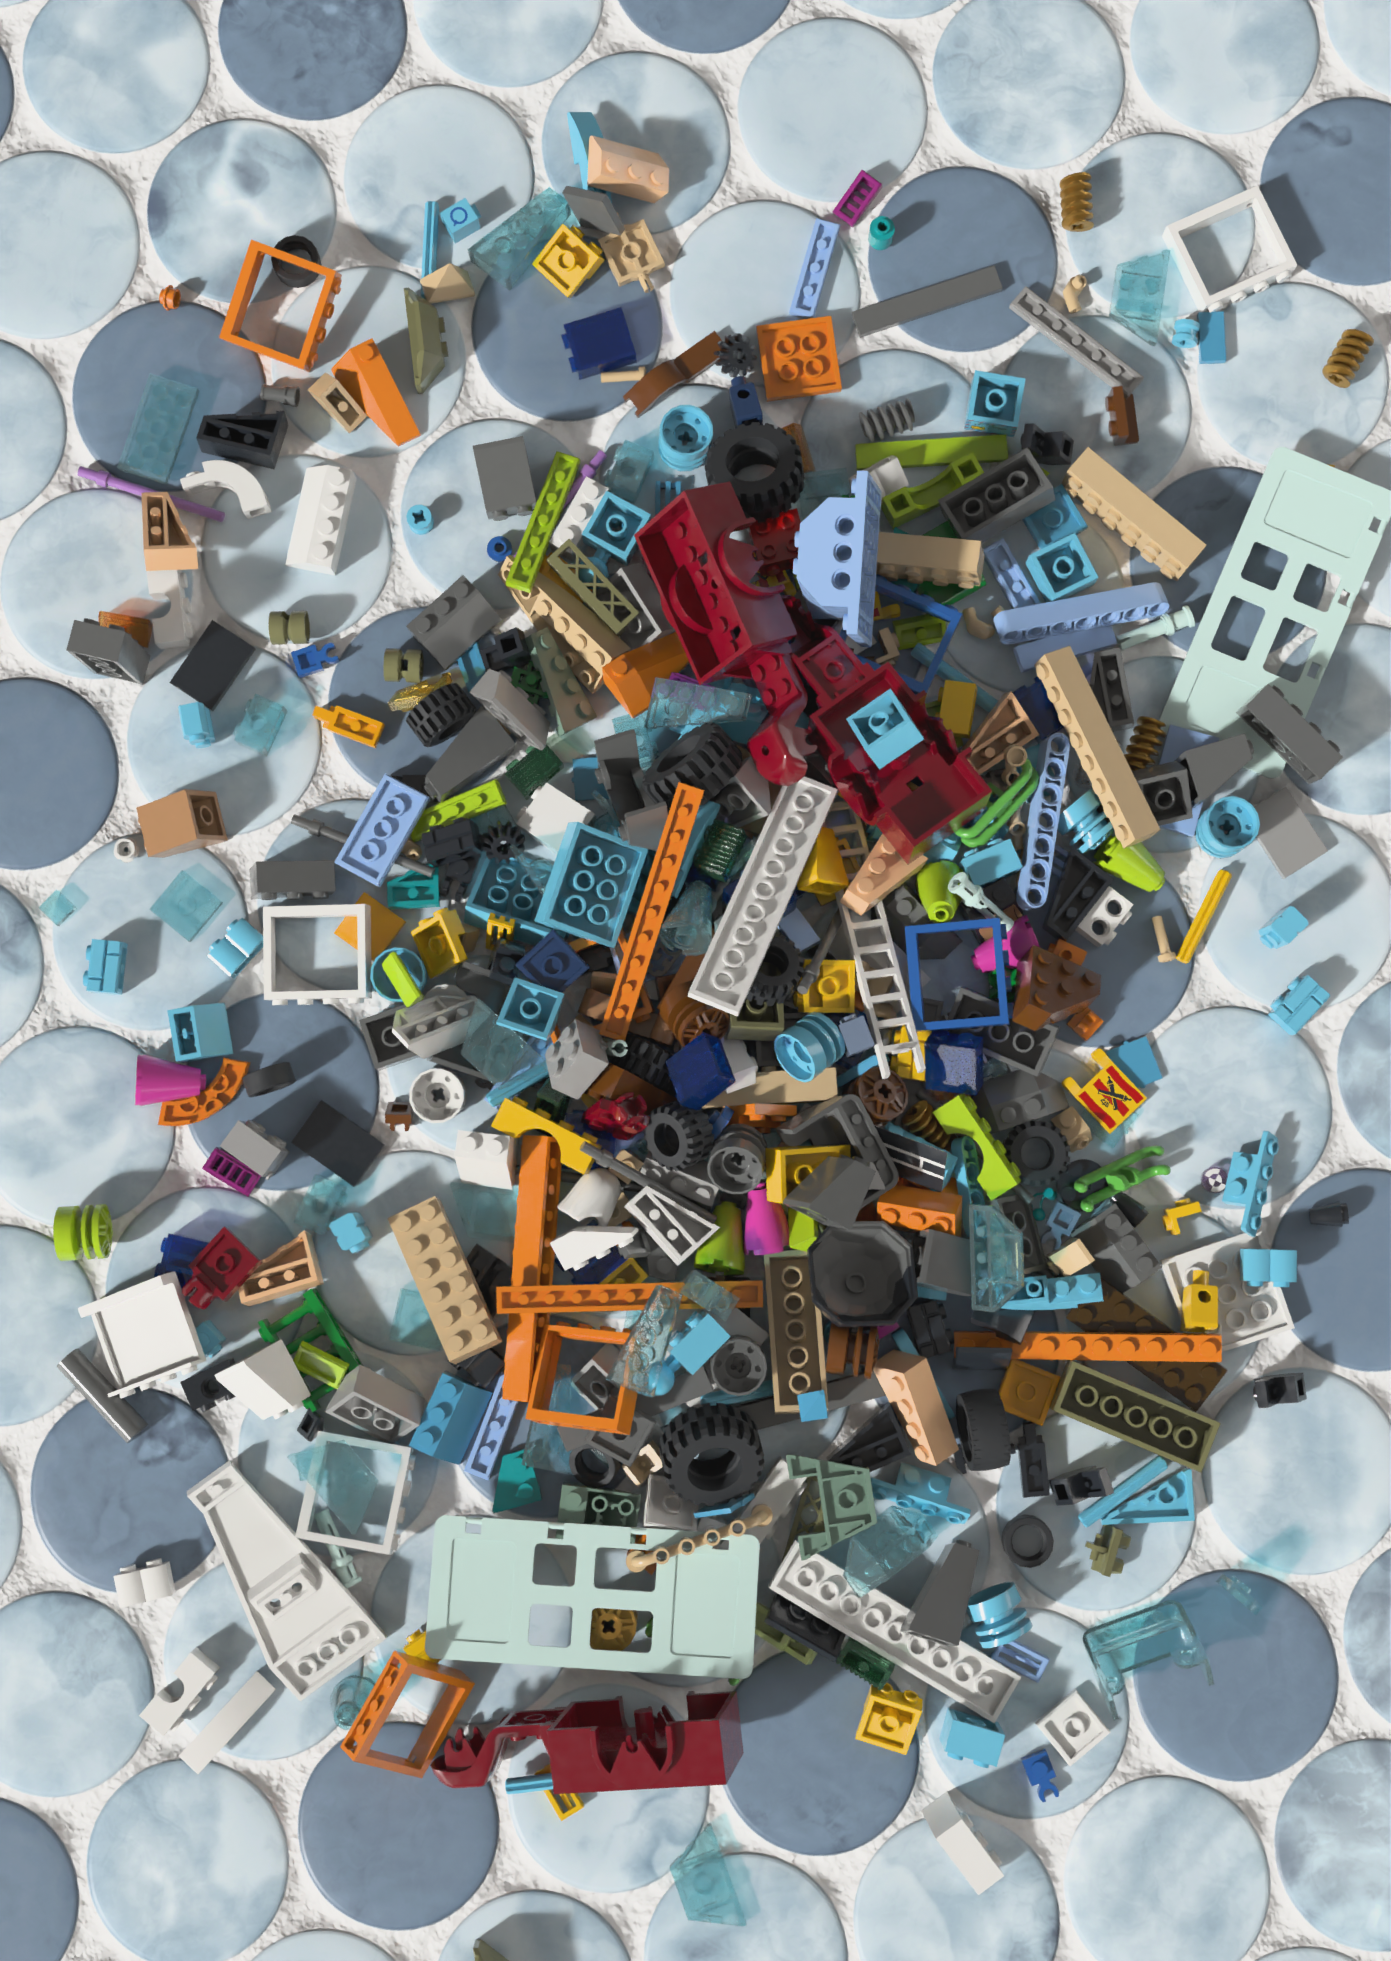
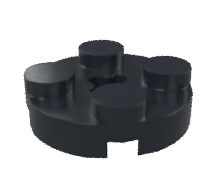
M1079 1159L1066 1165L1065 1173H1062L1056 1181V1189L1064 1204L1078 1211H1084L1081 1209V1201L1085 1197L1108 1187L1106 1177L1090 1184L1086 1192L1080 1193L1076 1191L1074 1183L1077 1179L1101 1168L1094 1161ZM1105 1200L1095 1204L1094 1209L1098 1208Z

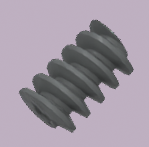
M906 398L905 405L902 401H897L895 408L892 404H887L886 412L881 406L877 407L876 414L872 409L867 410L866 416L860 412L859 420L865 437H868L871 443H873L875 434H878L881 440L884 439V431H887L891 437L894 436V428H897L899 433L903 434L904 425L910 431H913L915 416L909 398Z

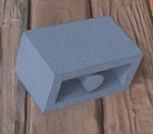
M855 1013L839 1021L840 1025L837 1027L844 1039L847 1058L875 1046L864 1016L857 1018Z

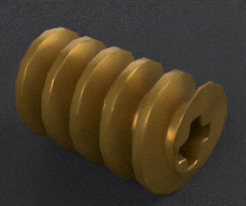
M1073 173L1060 181V197L1062 199L1060 204L1062 208L1061 216L1063 218L1061 224L1068 231L1084 232L1092 229L1094 223L1089 221L1094 217L1093 213L1089 212L1093 208V204L1087 202L1092 199V194L1088 192L1092 188L1091 183H1088L1091 180L1089 173Z
M1345 330L1341 335V339L1337 342V347L1332 351V356L1329 357L1327 364L1322 369L1324 377L1337 387L1348 388L1351 385L1348 380L1355 378L1354 372L1360 369L1358 363H1362L1365 360L1363 355L1368 354L1370 351L1368 346L1373 345L1374 339L1361 330Z
M1146 716L1138 717V726H1135L1133 729L1135 735L1130 737L1129 741L1131 744L1126 747L1128 754H1124L1132 771L1147 768L1146 765H1155L1156 762L1150 758V755H1159V752L1153 747L1162 746L1163 743L1157 737L1166 736V733L1161 730V727H1166L1165 723Z
M926 1100L915 1103L903 1116L902 1123L905 1126L908 1125V1130L914 1133L915 1136L921 1137L927 1142L949 1152L952 1141L957 1136L954 1133L947 1134L933 1114V1107Z

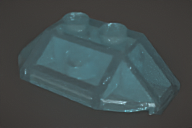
M969 1204L972 1310L997 1312L1024 1287L1023 1232L995 1206Z
M892 1505L876 1517L877 1524L851 1536L843 1577L858 1598L889 1580L926 1551L937 1539L938 1535L923 1514Z

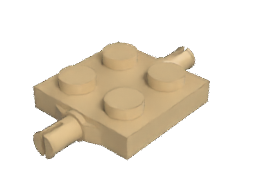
M644 219L633 224H625V230L622 235L610 233L598 239V244L619 287L639 280L645 293H648L649 290L651 292L654 289L648 276L652 272L665 267V263Z

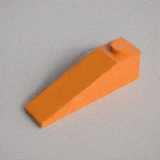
M373 338L349 349L331 369L339 383L364 413L398 447L421 436Z
M675 632L624 653L602 667L603 680L612 694L632 719H634L657 703L671 673H679L690 662Z

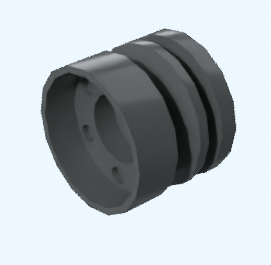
M731 1124L724 1127L713 1142L714 1146L707 1165L708 1176L712 1183L721 1191L730 1194H744L752 1191L761 1181L766 1161L765 1148H767V1142L763 1135L752 1126Z
M731 1335L710 1358L712 1378L717 1386L727 1394L736 1396L750 1394L758 1389L765 1379L767 1371L765 1355L758 1343L748 1336ZM738 1357L739 1360H745L742 1363V1368L739 1370L736 1366H730L734 1363L733 1358Z

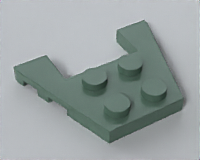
M786 1454L789 1479L817 1476L825 1531L797 1535L801 1561L807 1560L818 1552L824 1551L832 1547V1545L877 1524L869 1468Z

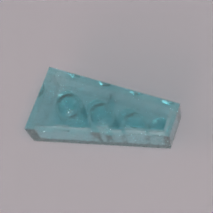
M548 187L468 249L470 261L510 291L561 225L571 215L570 206L566 199Z

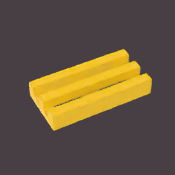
M490 913L485 948L492 950L494 944H492L494 926H498L497 940L499 937H504L505 928L507 929L506 939L513 941L516 919L510 918V921L507 922L505 921V916L501 915L499 919H496V914Z
M547 1764L541 1770L539 1769L534 1775L551 1773V1764ZM543 1790L561 1821L584 1808V1803L578 1793H570L576 1804L574 1807L566 1794H559L568 1809L564 1812L552 1790Z

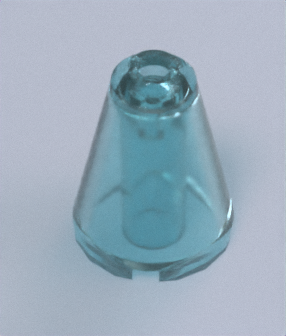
M690 882L662 924L659 938L668 949L674 951L676 947L683 950L682 954L687 956H698L707 952L712 941V889L705 882Z
M350 1675L342 1679L334 1687L330 1696V1710L338 1727L350 1730L375 1685L371 1678Z

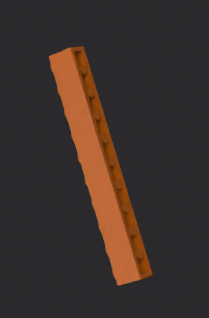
M523 1135L511 1286L552 1285L555 1252L550 1242L556 1238L557 1206L559 1204L562 1165L561 1150L555 1137ZM550 1312L509 1313L502 1399L529 1402L544 1324L549 1325Z

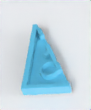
M1183 1469L1109 1511L1100 1518L1101 1524L1195 1521L1192 1469Z

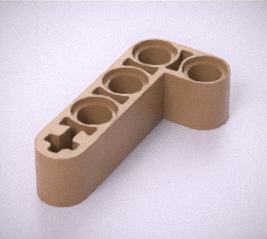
M586 988L577 1012L603 1022L611 996ZM649 1013L650 1019L637 1024L635 1019L631 1021L628 1032L661 1045L672 1047L675 1035L662 1020L660 1013Z

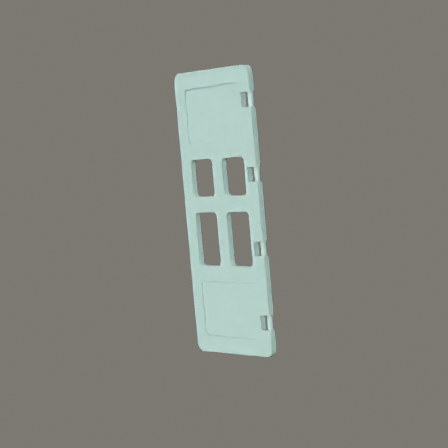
M1279 447L1274 450L1159 718V721L1166 725V727H1161V730L1166 735L1170 725L1220 738L1219 741L1245 734L1246 739H1249L1253 745L1254 753L1252 754L1253 758L1242 768L1269 779H1274L1281 775L1286 762L1236 712L1258 690L1269 684L1271 687L1273 685L1278 687L1284 694L1283 699L1290 705H1296L1302 711V717L1305 719L1350 614L1352 605L1376 553L1386 525L1390 520V490L1286 447ZM1373 518L1381 520L1376 533L1369 530ZM1254 543H1260L1288 556V561L1275 590H1269L1241 577V572ZM1307 564L1333 573L1340 578L1339 585L1327 612L1317 610L1293 598V594ZM1343 590L1351 593L1345 606L1338 603ZM1233 596L1262 607L1265 610V615L1244 661L1216 651L1211 647L1230 598ZM1284 618L1291 619L1317 631L1316 639L1297 682L1281 678L1265 671L1263 668ZM1312 663L1320 666L1315 678L1307 676Z
M443 1515L436 1520L434 1529L425 1652L433 1659L745 1679L753 1671L760 1544L753 1535L743 1534L739 1537L730 1535L720 1539L729 1540V1550L713 1549V1546L706 1544L695 1548L694 1552L690 1555L681 1553L670 1557L665 1564L657 1563L656 1582L653 1591L597 1588L594 1585L596 1551L598 1548L654 1551L658 1546L668 1547L679 1543L683 1537L693 1538L705 1532ZM466 1523L482 1524L481 1534L466 1533ZM548 1529H563V1539L548 1538ZM714 1532L707 1535L708 1540L713 1541V1539H717V1534ZM631 1534L646 1535V1544L630 1543ZM688 1541L682 1544L684 1550H689L692 1547V1544ZM537 1544L573 1545L577 1548L576 1575L573 1586L534 1583L533 1569L535 1546ZM664 1551L657 1553L659 1559H665L667 1556ZM533 1604L570 1606L573 1609L570 1646H540L529 1643L530 1610ZM606 1608L651 1612L653 1614L651 1650L649 1652L593 1649L590 1646L593 1609Z

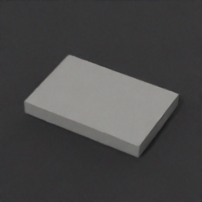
M1287 787L1254 806L1260 821L1256 839L1282 879H1285L1328 852Z

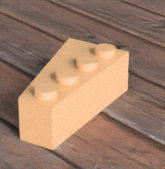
M893 1349L878 1359L873 1371L897 1415L916 1456L922 1462L937 1466L958 1451L959 1448L927 1358Z

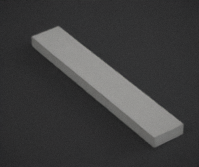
M1025 287L1011 302L1009 308L1111 388L1123 386L1124 398L1127 399L1143 381L1144 377L1028 287Z

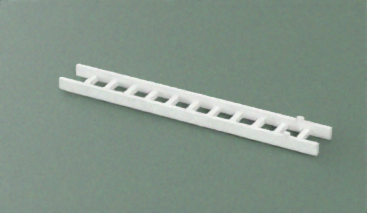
M846 801L835 802L832 804L829 812L849 809V817L852 824L830 827V829H833L835 835L855 832L859 847L840 850L841 858L861 856L864 864L870 853L861 819ZM826 821L824 822L822 827L827 828ZM857 873L846 874L848 881L852 882ZM842 889L836 892L835 896L851 958L855 960V974L870 1033L875 1044L874 1048L882 1079H886L891 1075L886 1054L889 1053L893 1055L912 1050L917 1073H921L926 1067L883 903L880 901L874 906L877 916L876 920L852 923L848 907L840 903L844 895ZM880 927L883 944L858 947L854 931ZM886 951L890 968L864 972L860 955ZM887 976L893 977L895 993L870 996L867 980ZM899 1000L903 1017L877 1021L873 1004ZM905 1025L909 1042L883 1046L879 1029Z

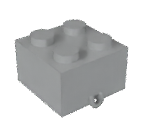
M575 1019L569 1027L562 1031L559 1039L548 1047L545 1058L553 1089L578 1100L609 1064L605 1051L608 1045L603 1041L602 1035L599 1034L600 1030Z
M238 1120L220 1147L262 1177H266V1180H269L290 1153L285 1148L287 1143L275 1135L268 1136L265 1134L266 1128L254 1120Z

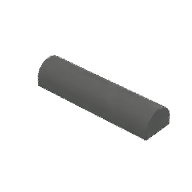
M79 1349L73 1350L57 1365V1368L126 1443H130L148 1425L125 1398L121 1399L119 1394L108 1397V1393L114 1392L116 1389Z

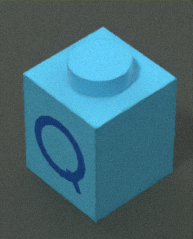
M466 198L440 212L442 223L455 244L481 229L479 223L481 215L475 204L470 206Z

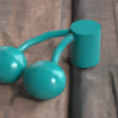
M1046 1188L1044 1192L1033 1195L1034 1197L1043 1195L1039 1208L1033 1210V1217L1036 1221H1042L1046 1217V1213L1042 1209L1044 1198L1046 1197L1049 1200L1057 1198L1056 1191L1051 1188Z

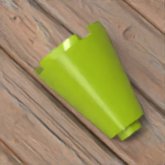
M1110 835L1102 842L1094 855L1097 861L1092 863L1100 869L1147 892L1159 890L1165 882L1164 870L1142 842L1123 848L1116 835L1114 837Z
M947 860L925 864L918 872L915 880L916 892L930 920L934 923L949 922L962 900L958 894L951 893L948 890V884L956 874L963 872V870L956 863Z
M723 1201L721 1205L715 1206L713 1214L717 1216L714 1224L720 1228L699 1246L694 1258V1267L696 1269L713 1274L716 1271L724 1272V1275L740 1276L744 1274L745 1256L741 1210L736 1208L737 1204Z

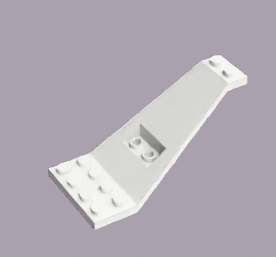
M230 1460L187 1491V1497L204 1514L268 1667L299 1701L305 1699L387 1639L386 1633L303 1540L295 1538L296 1533ZM297 1582H298V1583H301V1584L298 1585V1586H293V1584H295V1583H297ZM275 1598L279 1599L276 1602H271Z

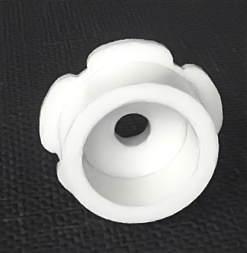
M129 837L119 839L114 846L115 857L125 863L133 861V858L139 854L137 842ZM129 848V851L125 852L124 849Z

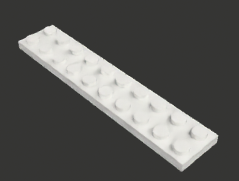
M805 776L793 785L782 786L690 987L688 997L738 1017L830 811L838 789Z
M797 1540L794 1541L768 1585L771 1590L993 1723L996 1722L1021 1679L1018 1673L961 1639L959 1646L948 1647L901 1632V1626L910 1608L819 1553L807 1560L801 1561L799 1542Z

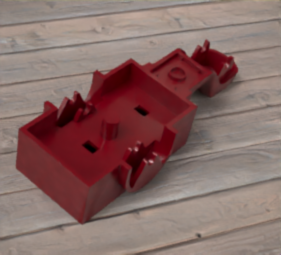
M730 482L684 490L636 532L634 537L660 594L664 615L676 630L699 685L729 677L754 679L769 714L748 739L747 746L758 772L766 780L782 786L793 785L806 774L808 765L803 757L814 753L818 746L814 744L808 745L805 741V736H808L811 730L795 726L807 705L808 696L790 656L792 649L788 641L796 636L797 632L780 595L785 590V586L781 584L773 587H759L749 582L764 564V561H756L752 557V553L758 550L756 546L729 538L732 532L748 529L756 522L754 517L746 518ZM707 552L708 562L704 565L701 557ZM739 626L741 632L736 639L733 630Z
M781 595L797 632V635L794 636L795 641L789 643L792 649L791 659L795 667L818 694L816 698L818 710L810 715L808 730H811V733L807 738L812 744L818 746L817 751L828 763L830 775L837 789L852 810L869 825H877L895 850L909 865L982 813L986 808L992 790L967 760L971 757L973 751L969 746L961 753H958L952 730L945 728L941 717L928 715L925 706L927 696L925 690L915 695L889 662L875 671L868 662L863 665L832 627L813 621L811 612L804 611L800 599H796L792 595ZM891 688L924 739L879 769L863 748L846 719ZM919 777L924 784L912 792L906 784Z
M689 1691L686 1695L688 1720L675 1721L666 1705L662 1706V1712L659 1711L657 1716L653 1715L651 1706L637 1709L634 1711L635 1727H629L626 1722L622 1696H617L615 1699L574 1701L567 1707H555V1709L512 1711L503 1717L499 1725L491 1730L486 1739L478 1726H475L473 1729L472 1739L465 1737L463 1728L459 1727L455 1736L456 1749L453 1747L452 1739L449 1738L444 1747L445 1754L434 1759L430 1766L438 1780L447 1787L454 1789L482 1787L486 1785L500 1768L510 1739L511 1741H520L526 1739L527 1736H536L537 1739H542L550 1757L554 1794L726 1785L744 1753L737 1691L699 1694Z

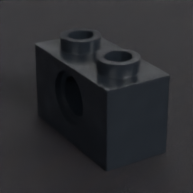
M234 1358L228 1359L180 1382L192 1411L200 1408L204 1412L217 1406L215 1401L222 1397L226 1401L236 1397L215 1377V1374L235 1363ZM211 1380H216L220 1385L217 1394L209 1390L208 1385Z

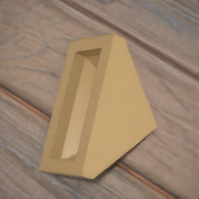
M451 263L420 280L426 301L430 304L475 296L468 271Z

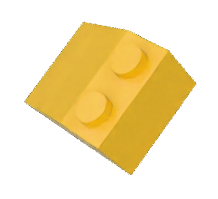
M850 1145L765 1148L767 1201L783 1204L784 1199L828 1156L839 1157L842 1154L851 1158Z

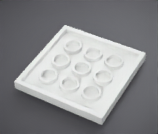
M1260 1228L1257 1230L1255 1237L1243 1232L1159 1260L1180 1322L1183 1290L1188 1285L1193 1284V1271H1209V1285L1218 1287V1328L1208 1334H1221L1222 1352L1295 1328L1281 1287H1273V1282L1263 1281V1286H1247V1281L1240 1280V1248L1267 1249Z

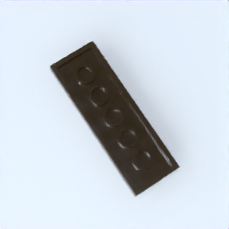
M1102 1278L1101 1285L1104 1301L1078 1304V1308H1072L1066 1315L1068 1320L1085 1332L1177 1333ZM1126 1361L1195 1412L1199 1410L1228 1371L1227 1368L1218 1362Z

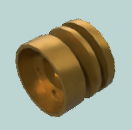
M606 1608L593 1609L590 1646L593 1649L623 1651L631 1644L636 1634L637 1611ZM611 1619L614 1620V1628H604V1620L607 1622Z

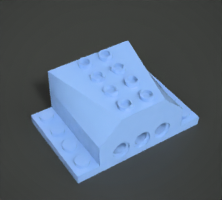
M857 471V479H852L851 492L852 495H855V498L828 497L800 523V531L795 533V547H798V558H794L793 573L797 574V580L808 610L811 612L812 619L843 620V630H847L846 634L861 647H871L882 491L868 471Z

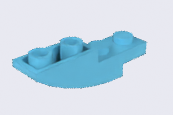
M568 112L567 117L574 164L580 165L583 189L607 194L612 203L611 192L587 186L589 137L593 135L603 138L599 125L592 112Z
M708 800L706 804L699 807L671 897L678 898L696 853H701L719 811L720 804Z
M1100 1273L1047 1279L1046 1275L993 1281L996 1307L1001 1309L1078 1308V1304L1104 1301Z

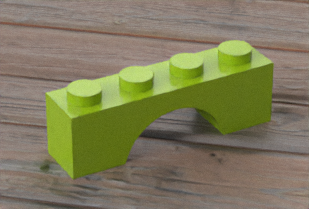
M972 452L950 463L943 472L933 479L915 487H903L883 497L881 509L893 530L895 527H899L939 507V499L980 476L984 471Z
M961 1093L935 1110L933 1114L947 1134H965L979 1144L983 1152L984 1163L977 1180L992 1201L1016 1186L1021 1181L1019 1178L1021 1173L1014 1162L1010 1163L1004 1155L1006 1150L999 1140L995 1141L990 1134L992 1130L988 1122L984 1118L980 1119L975 1109H977V1106L972 1098Z

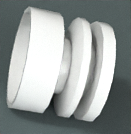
M445 1067L432 1068L420 1073L413 1081L409 1091V1100L413 1111L421 1119L430 1123H443L454 1118L463 1109L467 1100V1088L463 1079L455 1071ZM443 1088V1095L446 1096L445 1100L441 1098L436 1101L434 1099L436 1097V1094L433 1093L434 1089L439 1090Z

